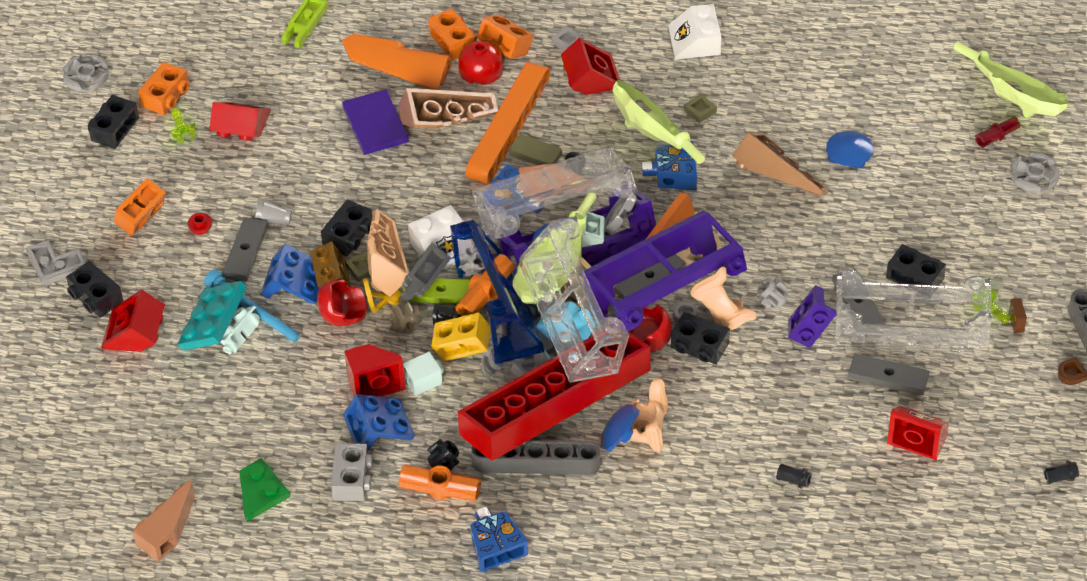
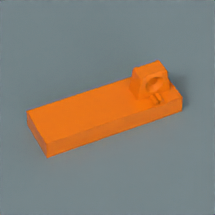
M688 193L678 194L647 238L693 216L695 210Z

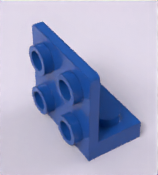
M284 244L272 257L260 295L270 298L275 292L279 293L283 289L314 304L318 298L319 287L317 286L311 256Z
M356 394L343 413L354 444H367V451L370 450L378 437L412 440L415 437L399 398Z

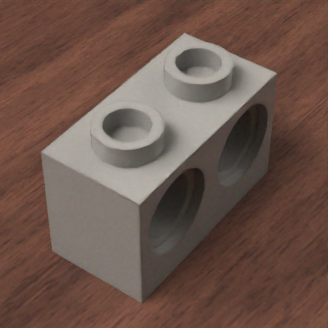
M335 444L331 481L333 501H365V491H370L371 477L367 476V470H372L373 456L368 454L367 444Z

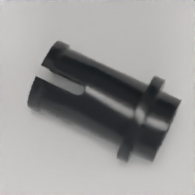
M1067 460L1066 464L1043 468L1047 484L1068 479L1074 481L1076 477H1079L1077 463Z
M782 463L779 465L776 475L777 480L796 484L800 489L803 487L807 488L812 477V473L808 472L807 468L801 470Z

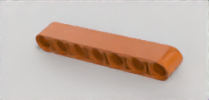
M531 62L525 63L471 156L465 171L467 179L488 185L491 183L489 180H493L501 166L499 163L503 162L509 151L508 147L512 146L519 134L517 131L522 129L528 117L526 115L530 114L537 102L535 99H539L546 86L544 85L545 82L548 83L550 78L549 67Z

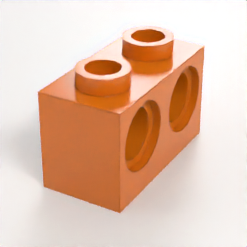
M453 8L428 18L429 34L444 53L451 56V61L459 58L461 51L466 45L477 41L475 32L465 25L463 17L457 15Z
M498 14L483 17L476 38L481 41L491 42L497 46L503 55L513 59L528 54L534 35Z
M162 62L138 91L141 107L165 116L170 109L175 107L180 96L186 94L189 90L190 82L187 70Z
M146 178L116 209L114 223L133 236L164 205L166 192Z

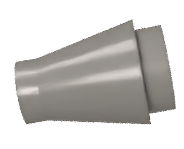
M265 200V202H258L255 219L265 220L268 224H289L292 210Z

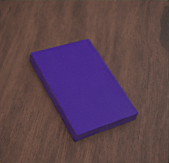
M386 89L342 101L343 110L364 155L409 142L408 135Z

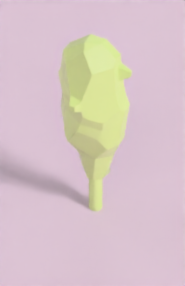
M960 42L954 44V50L974 60L977 68L993 84L996 95L1021 107L1024 117L1030 118L1033 114L1056 116L1067 108L1069 100L1066 98V94L1057 93L1047 84L1031 76L990 60L987 51L977 52ZM1005 81L1017 83L1023 93L1017 91Z
M621 80L615 82L613 85L615 103L624 116L627 127H634L641 134L655 141L666 142L677 149L683 148L698 164L704 162L705 156L690 142L691 139L688 132L680 133L678 131L679 127L672 123L665 113L642 92ZM642 100L652 111L647 114L635 101Z
M588 193L577 211L570 213L568 220L553 230L547 237H537L535 239L538 246L521 260L513 280V288L523 303L541 304L547 302L556 293H559L561 287L569 281L581 258L582 238L586 223L585 215L597 199L596 194Z

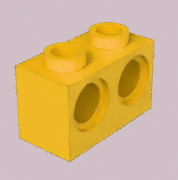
M480 312L437 322L434 326L431 347L442 361L487 352L491 327Z

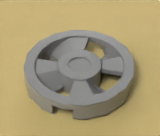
M82 55L76 56L69 60L63 68L65 84L75 91L87 92L101 87L108 80L109 76L107 62L102 57L90 55V58L82 59ZM102 66L105 72L95 74L94 68ZM92 80L90 86L85 87V83Z
M1034 152L1030 153V157L1022 158V155L1018 156L1012 163L1010 174L1012 181L1018 187L1025 191L1037 193L1052 189L1058 182L1060 170L1059 168L1057 169L1055 161L1051 157ZM1047 164L1052 171L1045 172L1043 165ZM1045 178L1049 181V185L1041 188L1039 181Z
M626 191L617 200L605 218L604 232L608 235L614 234L623 224V218L627 212H631L637 199L636 195L631 193V191Z

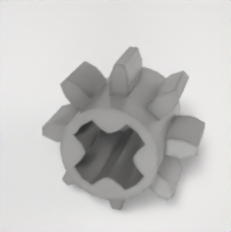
M473 247L466 249V253L459 255L461 261L458 267L466 272V277L477 273L482 275V271H485L488 267V259L490 257L483 253V248L475 250Z
M778 277L774 281L767 278L760 283L757 289L760 295L757 298L767 309L772 305L778 308L788 298V293L786 292L788 287Z

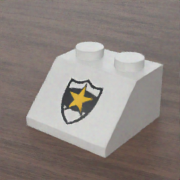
M714 4L691 6L668 25L675 60L721 55V33Z
M451 205L408 224L410 244L420 257L431 243L451 257L443 270L461 261L459 255L466 253L467 248H474L463 220Z

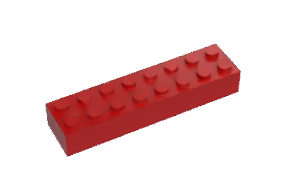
M610 326L459 410V436L493 461L651 371V347L631 332L624 333Z

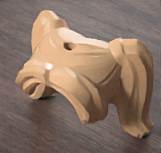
M721 267L712 276L695 284L691 289V295L698 301H702L709 309L714 323L730 328L731 331L748 320L756 319L757 313L752 309H742L743 302L741 300L728 299L723 288V283L726 281V268Z
M656 379L651 382L649 387V402L647 404H642L640 400L631 403V405L639 409V415L631 426L633 435L630 440L648 443L654 452L659 453L663 449L662 428L663 419L668 409V400L664 381Z

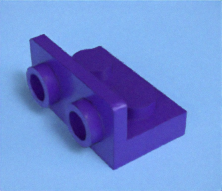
M815 285L788 319V338L806 347H811L836 316V310L825 305L823 288Z

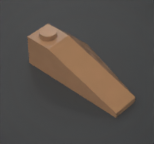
M406 88L398 105L402 124L414 128H441L493 116L498 111L495 94L415 88Z

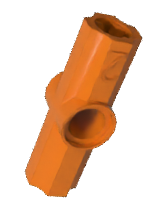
M499 254L482 275L477 273L472 276L469 282V291L455 306L457 313L461 316L479 313L489 300L496 301L501 294L503 282L515 269L513 261L506 255Z
M405 464L400 472L399 487L427 492L438 500L454 497L476 501L480 494L481 478L451 473L445 466H435L427 469Z

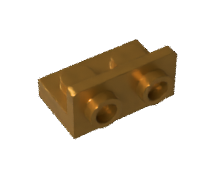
M332 241L310 251L319 288L323 284L334 280H345L347 285L351 286L344 256Z

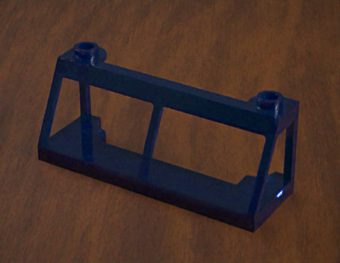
M474 220L450 225L455 270L458 278H462L466 272L458 267L460 266L457 239H472L498 299L489 302L486 306L492 342L491 354L494 363L499 364L544 352L543 342L527 306L513 288L514 277L512 273L506 279L495 263L494 259L499 254L503 255L502 251ZM487 242L494 248V250L497 253H491ZM505 323L509 336L501 337L498 344L496 325Z

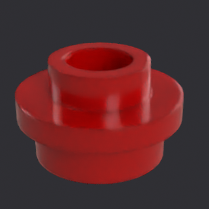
M205 213L194 214L188 219V228L195 234H205L212 227V219Z

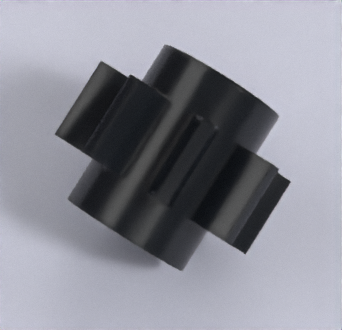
M439 439L427 449L430 453L427 460L432 468L435 466H445L452 470L459 463V460L456 458L459 456V450L449 440L443 443Z

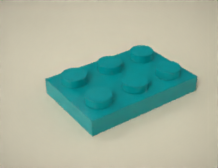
M242 281L204 288L177 345L182 350H190L220 344L247 288Z

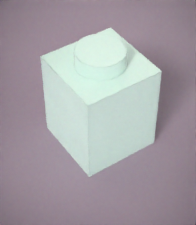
M430 352L403 363L405 381L415 396L442 384L443 366L438 359L435 360Z

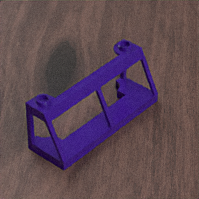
M629 183L616 187L611 191L609 195L610 205L590 212L603 216L605 220L617 200L628 190L640 200L635 202L631 212H627V214L633 212V214L628 216L630 228L604 237L602 244L582 247L581 256L591 267L645 240L656 226L651 200ZM507 226L496 230L502 255H506L510 260V256L515 255L518 267L521 260L532 251V241L535 232L522 236L519 229L514 226ZM516 266L515 269L512 271L514 275H516L517 273Z
M703 210L581 273L592 315L627 333L641 324L644 317L643 308L721 267L726 268L728 275L736 276L746 271L747 265L743 248L708 212ZM712 225L730 244L717 250ZM687 248H690L692 254L703 256V258L680 270H676L666 260ZM659 262L671 273L619 301L614 299V285ZM609 303L615 309L617 320L606 315L608 314Z

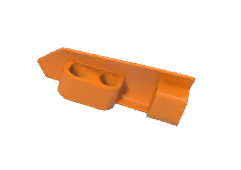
M352 34L342 39V44L351 61L431 90H439L440 85H444L450 70L451 56L409 49L405 48L398 41L360 34Z

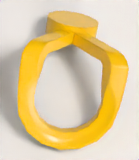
M363 278L367 299L373 313L379 311L387 303L397 305L401 302L398 299L402 294L399 290L391 296L370 291L368 279ZM372 297L383 300L374 306Z

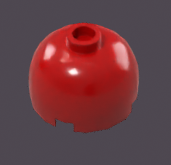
M475 41L466 45L461 51L458 59V72L466 82L487 85L495 82L502 76L504 59L497 46L491 42Z

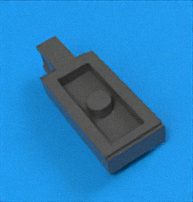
M431 243L404 278L402 285L406 289L398 299L408 303L414 295L419 298L422 294L424 295L451 257Z

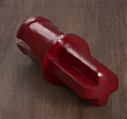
M1012 117L1000 124L993 123L987 130L976 134L975 141L981 148L997 140L1002 141L1005 135L1020 128V122L1017 117Z

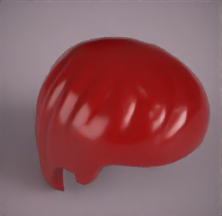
M334 280L323 284L319 288L317 305L325 321L334 326H349L358 324L365 319L368 306L365 295L360 287L348 286L345 280Z
M657 304L655 308L644 307V317L641 324L629 331L649 345L651 352L663 349L668 344L672 331L669 314L662 306Z

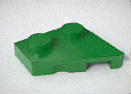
M262 458L239 470L244 516L247 522L290 497L288 489Z

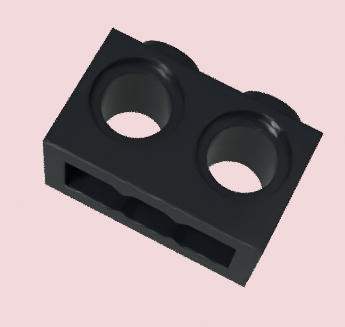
M111 95L107 102L102 104L96 116L88 123L91 141L116 149L139 119L136 102Z
M347 199L321 230L322 245L332 241L340 253L346 257L352 250H357L361 239L365 234H369L373 217L372 209Z
M902 244L887 264L886 278L931 298L944 280L946 264Z
M90 261L66 276L69 295L74 300L79 299L89 313L94 312L101 318L123 302L120 286Z
M683 312L671 331V348L675 349L678 353H687L695 356L702 362H710L717 365L729 345L730 328Z

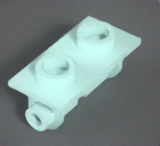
M255 306L245 309L241 307L234 313L233 320L230 322L220 342L224 345L223 349L226 353L236 352L246 339L240 332L248 337L259 325L260 317L256 313H252L256 308Z

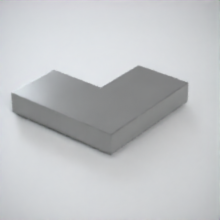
M49 240L25 248L42 286L66 278V276L86 263L80 248L56 256Z

